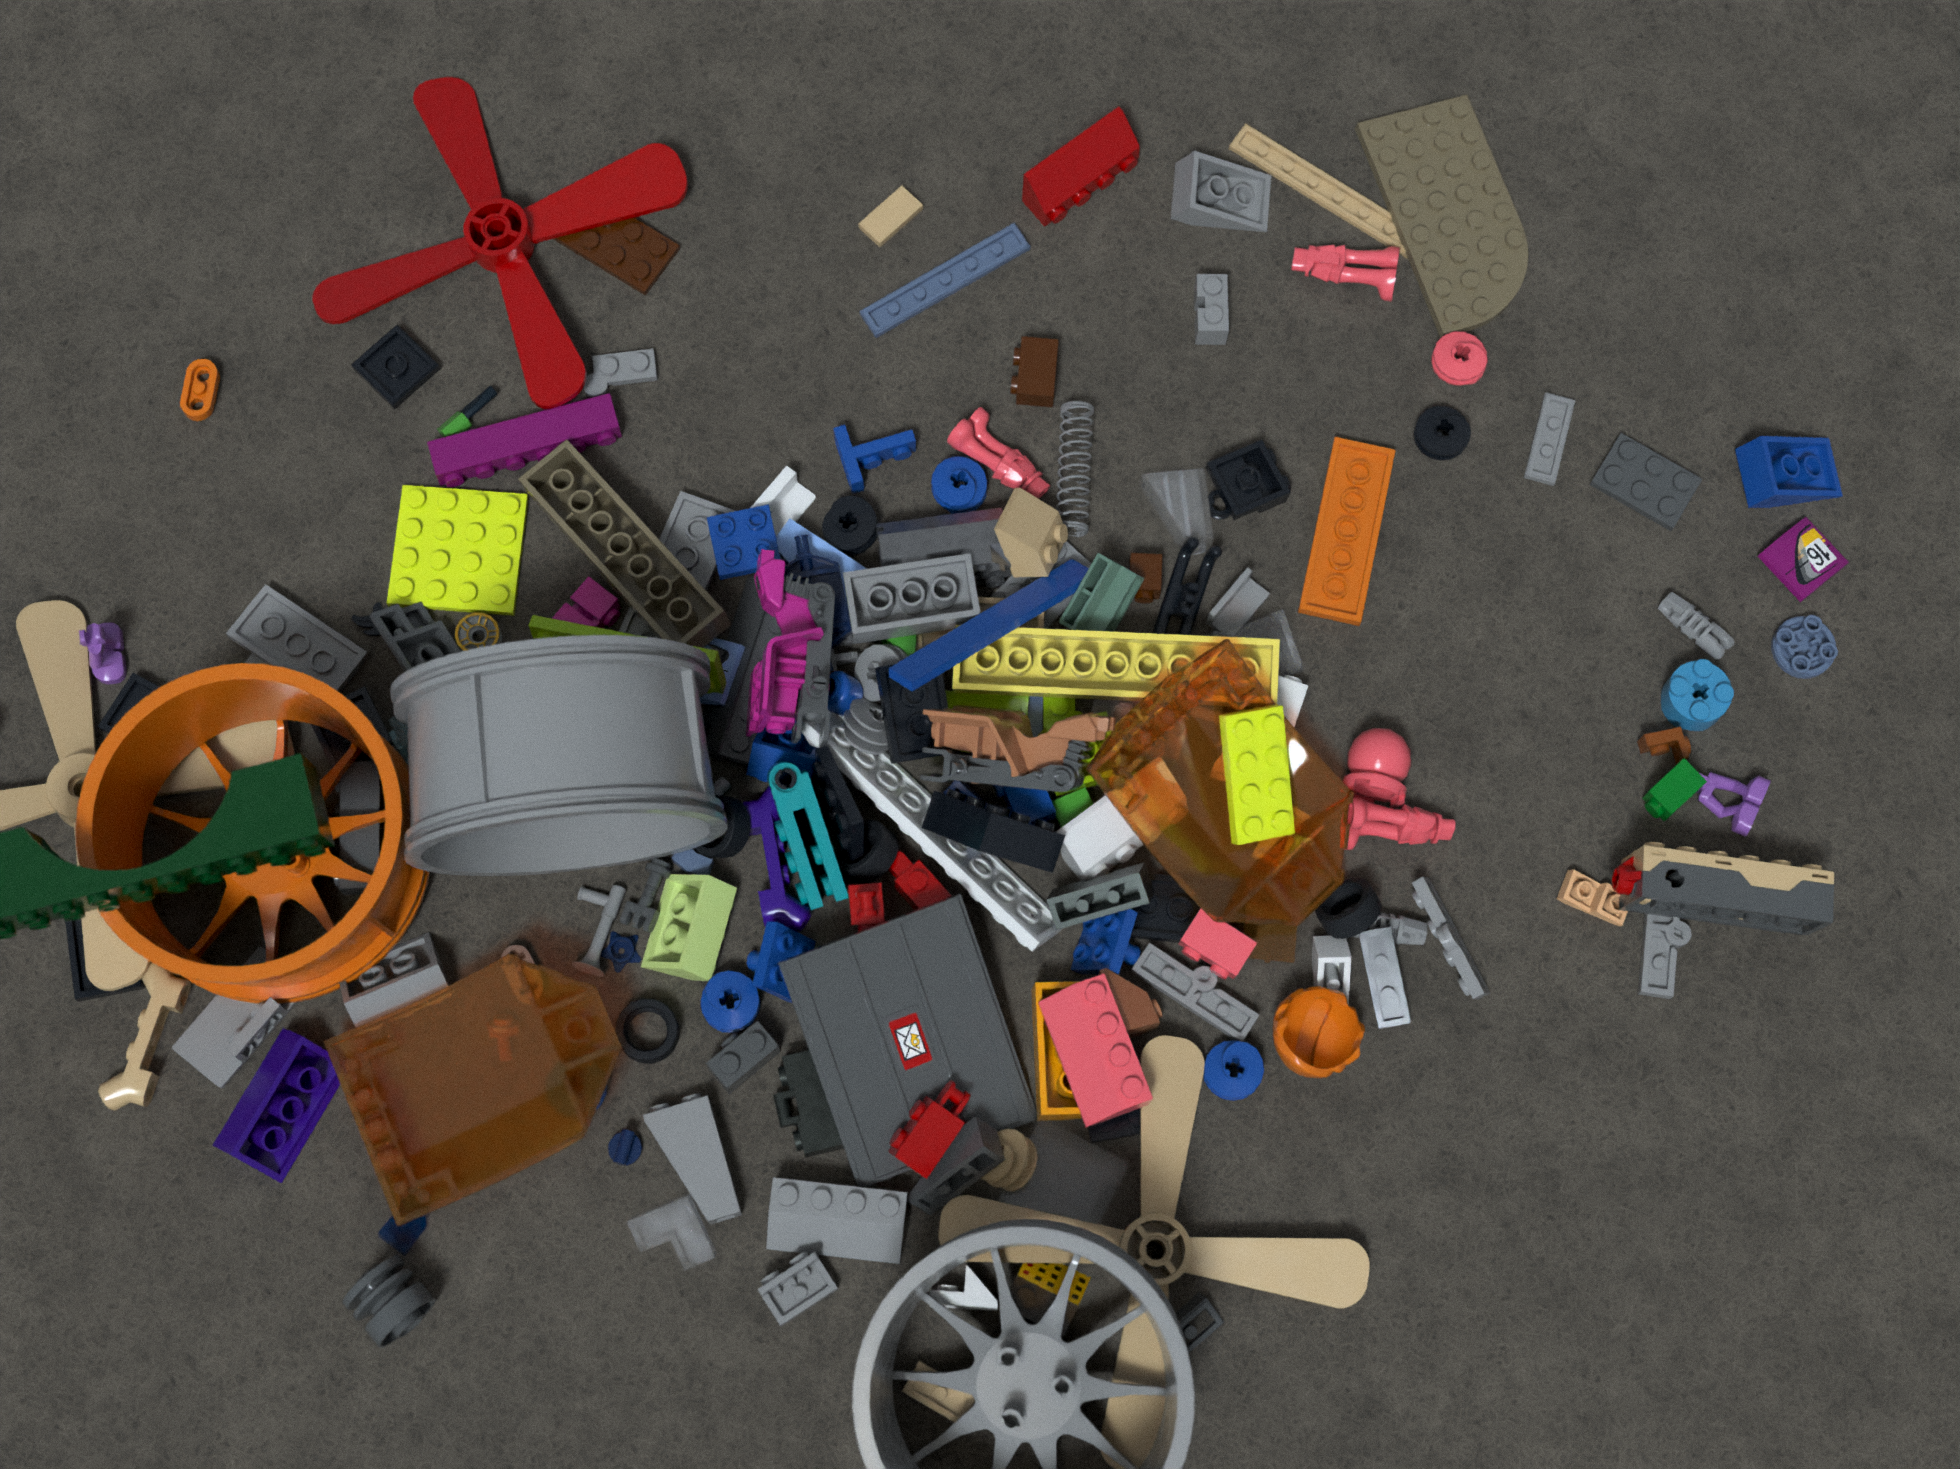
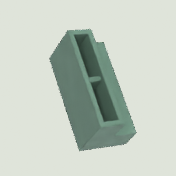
M1097 553L1060 618L1059 623L1071 630L1115 632L1145 578L1118 562Z

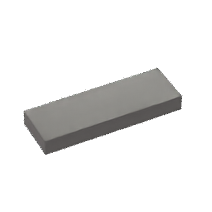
M1545 392L1524 478L1552 486L1555 485L1575 400Z

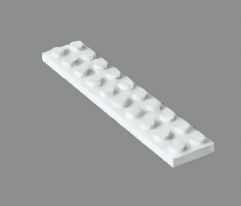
M830 712L829 738L826 745H828L838 768L852 780V784L858 790L863 791L875 802L876 807L880 811L891 817L903 833L910 835L921 846L926 855L934 858L945 869L948 876L957 880L974 900L980 902L992 913L993 918L998 923L1007 927L1016 936L1017 941L1021 945L1028 947L1033 952L1062 930H1056L1048 905L997 856L977 851L921 828L932 795L898 763L891 764L890 756L886 752L879 755L867 754L850 745L843 737L844 730L847 728L843 716ZM804 721L801 733L806 737L808 743L816 748L823 747L819 746V723Z

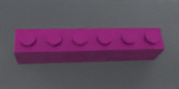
M610 393L435 439L428 441L427 444L440 486L456 487L463 484L464 479L472 477L485 479L493 476L495 471L507 468V470L515 471L523 468L525 463L535 460L539 462L566 439L581 453L586 450L587 446L595 444L599 446L611 445L616 442L617 438H621L622 435Z

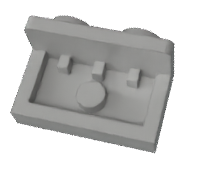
M806 1251L789 1262L792 1266L782 1274L776 1270L760 1281L763 1286L758 1291L781 1327L838 1290L816 1252L810 1255Z

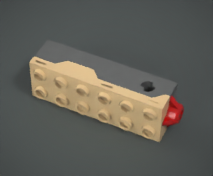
M1647 842L1623 858L1621 864L1615 868L1612 875V888L1616 894H1620L1619 910L1678 917L1680 919L1799 935H1809L1833 923L1834 872L1822 870L1820 865L1806 864L1802 867L1791 866V862L1786 860H1773L1769 863L1759 861L1757 856L1744 855L1739 858L1728 857V853L1723 851H1710L1708 854L1696 852V848L1682 846L1670 849L1665 848L1663 843Z

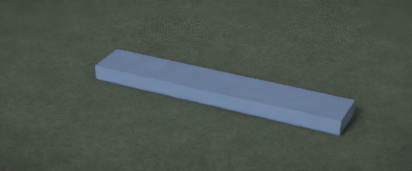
M1012 223L859 311L860 316L874 337L877 338L1027 252L1031 246L1016 224Z

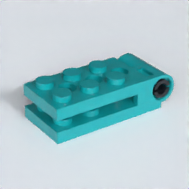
M787 761L774 763L767 773V782L770 786L780 819L774 822L780 841H787L790 851L784 854L790 872L798 873L800 882L795 884V888L801 904H808L811 910L824 906L793 811L804 808L815 842L809 845L816 865L822 864L825 874L819 876L827 897L832 895L836 902L849 898L808 772L805 770L800 771L795 765ZM783 772L788 773L790 777L786 784L779 782V776Z

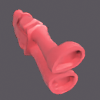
M1309 245V249L1295 247L1291 270L1305 272L1304 276L1307 277L1311 270V276L1325 282L1372 285L1378 289L1380 299L1392 302L1400 247L1389 246L1384 250H1352L1345 248V245L1337 247L1335 245ZM1346 263L1372 265L1382 269L1346 267Z
M979 407L968 420L964 418L954 427L948 436L947 444L955 450L988 466L994 472L992 478L1001 480L1003 485L1012 489L1022 488L1038 499L1049 490L1051 485L1041 478L1043 473L1040 471L1036 472V468L1025 455L1023 456L1018 449H1012L999 442L987 431L990 415L982 407Z
M1350 797L1346 801L1345 812L1343 811L1340 817L1339 847L1340 849L1352 850L1356 846L1358 838L1366 835L1398 841V844H1423L1429 839L1431 844H1436L1438 840H1451L1456 822L1454 819H1443L1441 814L1431 813L1419 807L1411 808L1404 804L1401 809H1392L1366 802L1361 798Z

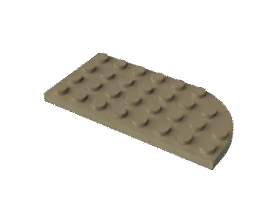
M1468 95L1357 123L1355 131L1386 207L1392 217L1400 241L1404 246L1405 253L1440 338L1451 332H1468L1480 328L1497 318L1513 301L1523 283L1528 266V244L1521 220Z

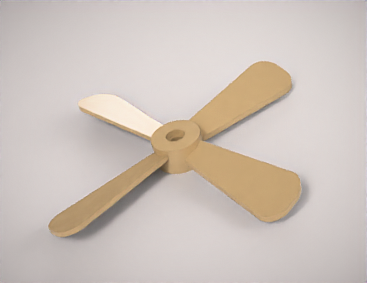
M61 600L36 602L21 610L16 620V628L59 762L49 773L46 784L0 790V831L57 812L66 824L74 827L76 847V817L79 794L89 766L97 753L88 647L80 644L79 630H85L86 632L87 621L80 609L69 602ZM267 720L241 725L224 731L206 742L231 774L232 771L273 760L276 749L277 723L276 720ZM288 730V756L295 755V751ZM197 747L170 773L157 796L225 788L205 753L200 747ZM76 849L77 865L79 866V860H78L77 849ZM97 909L85 912L86 917L82 918L86 974L92 984L104 991H114L139 981L146 973L150 961L124 943L107 925Z
M1167 1035L1158 1036L1150 1040L1143 1048L1140 1057V1066L1153 1100L1149 1105L1140 1108V1217L1129 1224L1125 1230L972 1195H961L950 1200L943 1208L938 1233L941 1246L960 1234L980 1226L1007 1220L1044 1219L1081 1227L1104 1237L1137 1260L1153 1277L1165 1293L1168 1301L1169 1284L1181 1277L1183 1273L1329 1307L1346 1308L1357 1303L1364 1295L1368 1284L1370 1268L1369 1258L1364 1248L1359 1243L1350 1239L1189 1237L1185 1228L1174 1217L1204 1074L1205 1061L1202 1052L1193 1042L1185 1038ZM1150 1241H1156L1161 1244L1163 1248L1161 1259L1153 1260L1148 1257L1146 1246ZM1016 1246L999 1249L1002 1263L1070 1264L1074 1255L1073 1253L1055 1248L1040 1246ZM986 1252L966 1262L993 1263L991 1252ZM1080 1257L1078 1264L1094 1263L1083 1257ZM1131 1293L1126 1314L1140 1305ZM1146 1313L1141 1314L1123 1327L1112 1382L1166 1386L1161 1348ZM1134 1394L1108 1398L1101 1434L1138 1468L1142 1466L1157 1437L1164 1411L1165 1396ZM1101 1451L1104 1460L1114 1469H1125Z

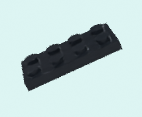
M1149 873L1155 893L1152 900L1148 904L1131 908L1138 912L1130 938L1179 943L1201 907L1243 933L1247 883Z

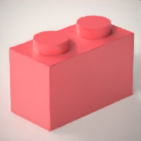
M1201 907L1178 944L1183 947L1181 952L1196 962L1200 959L1211 965L1209 970L1212 973L1226 980L1228 976L1234 979L1238 975L1257 942Z

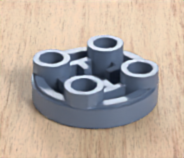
M1814 615L1788 619L1775 631L1771 642L1772 655L1777 665L1787 674L1802 679L1821 675L1831 666L1838 655L1833 634L1822 623V620Z

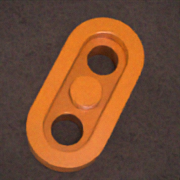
M207 359L193 361L188 366L185 374L180 406L184 414L194 421L207 419L212 414L215 406L220 373L215 364ZM202 374H209V378L206 381H199V377ZM197 402L203 403V407L201 409H193V406Z

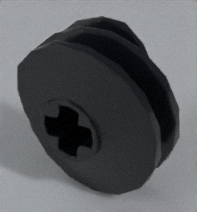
M1434 406L1425 410L1418 418L1413 436L1415 445L1422 454L1430 459L1445 461L1454 459L1462 454L1470 441L1471 428L1465 417L1457 410L1447 406ZM1438 430H1443V434H1448V435H1447V436H1442V432H1437V431H1438Z
M850 495L841 497L833 502L831 509L824 517L822 529L827 543L847 556H854L865 552L873 545L877 538L876 524L879 523L874 509L867 501Z

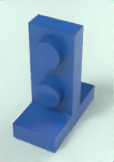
M842 425L833 428L834 441L852 494L864 491V481L860 467L864 466L865 469H873L880 466L884 460L894 458L896 461L904 460L910 457L912 452L916 451V439L913 430L852 447L846 426Z

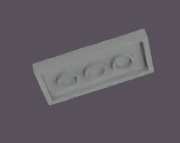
M266 584L226 633L228 638L268 665L285 667L305 673L326 683L340 693L369 657L365 650Z

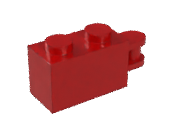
M897 852V856L888 871L896 879L895 889L914 910L952 896L920 860L913 864L903 852Z
M881 883L848 885L851 925H858V931H861L878 923L885 922Z
M952 1080L944 1086L935 1101L927 1096L923 1101L918 1100L909 1112L910 1120L904 1129L899 1128L889 1142L891 1148L888 1152L926 1179L965 1124V1122L958 1118V1115L967 1104L971 1094L967 1091L961 1092L955 1087L956 1083ZM947 1099L954 1102L950 1111L943 1108Z

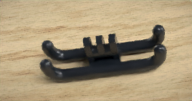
M1190 537L1184 542L1177 556L1152 633L1165 634L1172 615L1182 619L1178 635H1191L1211 571L1216 560L1222 554L1221 547L1212 546L1207 551L1200 565L1195 583L1188 582L1181 585L1190 557L1199 545V540L1196 537Z

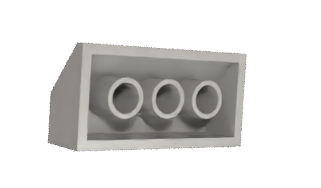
M970 553L843 572L854 644L955 629L956 625H962L981 613Z
M773 1177L766 1249L795 1253L806 1251L808 1254L816 1252L817 1255L900 1264L908 1193Z

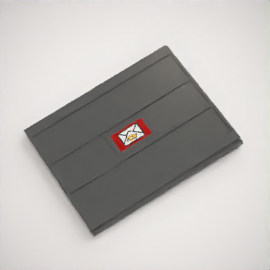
M956 894L777 962L857 1187L866 1188L911 1170L909 1166L888 1152L891 1148L889 1142L894 1133L899 1128L904 1129L910 1120L908 1115L914 1104L918 1100L923 1101L926 1096L935 1101L950 1080L956 1083L955 1087L961 1092L967 1091L971 1094L967 1104L958 1115V1118L965 1122V1124L976 1116L998 1132L1004 1129H1014L1037 1118V1112L961 894ZM947 1099L943 1108L950 1111L954 1102Z

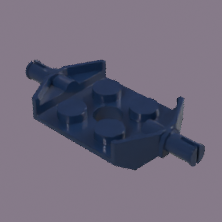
M801 535L803 548L800 536H796L794 539L798 555H796V559L785 565L784 577L793 573L792 581L794 582L799 575L802 576L800 584H803L807 578L809 579V584L825 582L832 586L835 593L832 650L852 634L839 570L840 566L838 562L814 556L810 552L808 535ZM832 661L830 662V671H834Z

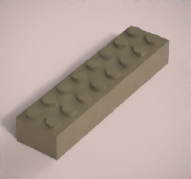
M567 439L518 479L531 499L657 638L704 648L731 625L721 606Z

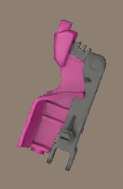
M761 549L760 555H758L754 581L762 609L772 617H776L777 624L781 630V636H776L768 642L763 652V660L758 662L751 672L746 736L751 737L754 733L762 732L764 728H766L767 732L773 734H784L786 730L792 729L791 743L797 744L801 737L802 721L817 722L820 725L819 746H825L828 742L830 712L827 708L830 687L829 677L835 593L832 586L825 582L809 584V579L806 578L804 583L800 584L802 576L798 575L794 582L792 581L793 573L784 577L785 561L774 559L773 550Z

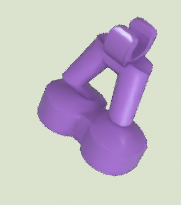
M93 623L87 626L86 632L85 630H79L80 644L88 647L89 665L98 681L103 684L122 682L127 672L125 657L121 653L124 649V642L120 627L115 623Z
M1712 772L1708 776L1699 773L1707 782L1697 792L1699 794L1697 800L1718 818L1734 815L1731 822V831L1746 837L1771 780L1758 775L1745 785L1736 779ZM1714 789L1732 791L1742 795V802L1739 805L1724 807L1712 793Z

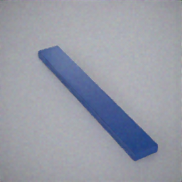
M1073 559L1052 570L1048 577H1040L889 668V677L910 691L916 690L1074 594L1089 568Z

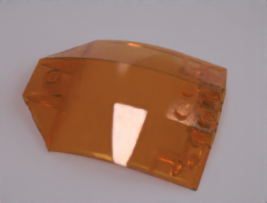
M1229 639L1223 640L1160 682L1116 723L1115 730L1111 731L1086 770L1154 858L1213 921L1220 923L1243 922L1246 924L1299 926L1344 882L1345 869H1342L1344 849L1348 848L1350 824L1347 823L1349 804L1353 802L1354 791L1350 790L1336 776L1284 716L1295 834L1242 845L1231 843L1219 715L1275 705V703Z
M510 953L423 999L323 1041L397 1227L492 1186L583 1139L622 1049L596 986L567 977L563 973L542 965L538 966Z

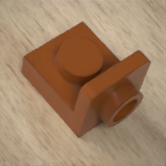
M1681 727L1644 734L1637 741L1640 754L1650 752L1651 756L1666 754L1670 752L1671 747L1676 765L1684 758L1687 760L1691 753L1689 738L1683 735Z

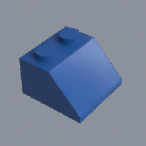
M764 728L762 732L757 733L752 743L746 775L756 777L762 782H767L769 768L776 762L787 761L795 765L800 771H807L812 783L815 779L812 763H815V749L817 748L809 744L802 733L797 744L791 743L792 729L786 730L784 734H773L767 732L766 728ZM783 772L779 776V782L786 784L790 778L789 774Z

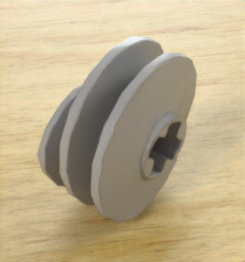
M892 644L872 645L864 649L855 665L854 677L862 685L864 698L871 702L880 701L875 668L894 665L908 657L901 648Z
M864 698L852 700L850 710H846L843 716L847 726L843 737L850 745L864 753L873 755L884 754L888 750L882 707Z

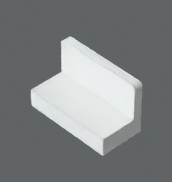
M786 466L750 508L769 504L775 536H777L789 519L797 522L815 501L816 496L798 483L797 473Z

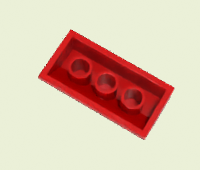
M1118 106L1024 174L1022 202L1044 227L1051 222L1054 224L1059 223L1065 218L1068 213L1067 210L1074 205H1077V207L1084 205L1090 199L1092 192L1098 188L1101 190L1106 189L1113 183L1117 174L1122 171L1128 173L1137 165L1140 146L1123 110Z

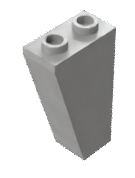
M700 1093L692 1094L682 1098V1103L669 1107L668 1103H663L649 1108L650 1113L643 1115L646 1125L708 1223L712 1225L741 1216L742 1212L708 1096L701 1097Z

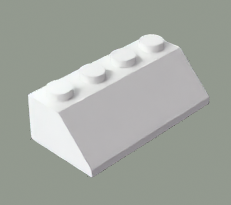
M1160 756L1156 757L1056 831L1066 835L1061 847L1062 858L1081 881L1108 874L1109 870L1118 863L1128 861L1142 845L1155 841L1160 832L1170 824L1175 825L1179 823L1186 815V812H1188L1186 797Z

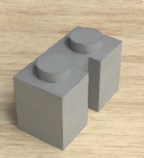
M1227 274L1196 275L1194 284V311H1197L1194 322L1195 345H1226L1229 333Z

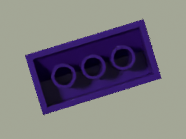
M283 1028L213 1143V1146L282 1183L351 1065L303 1036Z

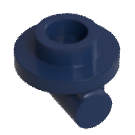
M622 1129V1132L613 1136L608 1145L609 1156L614 1163L622 1166L635 1163L642 1152L641 1142L635 1135V1132Z

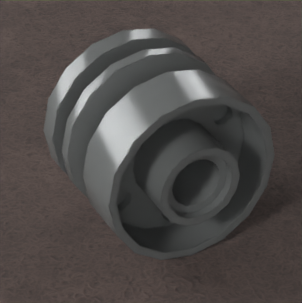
M398 1255L388 1258L367 1271L349 1290L342 1301L347 1310L356 1309L353 1317L358 1321L373 1315L366 1325L365 1331L380 1348L388 1346L412 1331L436 1302V1299L421 1282L405 1288L412 1278L413 1272L409 1268L402 1270L405 1262Z

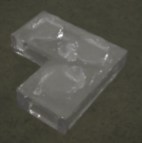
M690 1194L632 1217L627 1221L640 1253L671 1240L684 1271L712 1260L717 1256Z

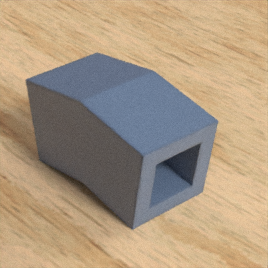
M693 849L676 853L671 857L673 863L689 875H710L714 865L713 859L700 855Z

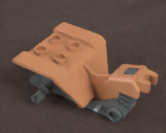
M966 705L953 706V709L943 708V710L923 709V715H928L930 722H933L931 735L935 741L934 746L922 747V752L942 754L944 756L943 774H920V780L943 783L955 780L971 782L973 784L982 783L1055 792L1076 790L1084 782L1082 767L1088 764L1081 761V759L1090 757L1089 754L1083 752L1090 751L1093 748L1089 746L1090 743L1088 742L1104 740L1106 732L1115 730L1116 717L1100 716L1097 713L1093 714V712L1076 715L1055 722L1047 733L1033 737L1030 720L1021 711Z

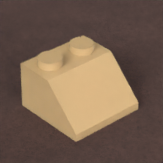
M1022 488L1014 489L994 528L1003 553L1011 563L1010 570L1014 578L1048 577L1053 565L1057 562L1063 544L1068 538V529L1063 524L1059 511Z

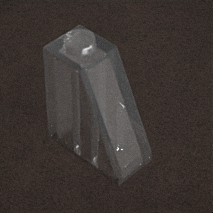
M1204 468L1142 474L1140 482L1141 491L1178 549L1180 550L1184 542L1190 537H1196L1199 540V545L1192 555L1202 554L1211 548L1214 537Z

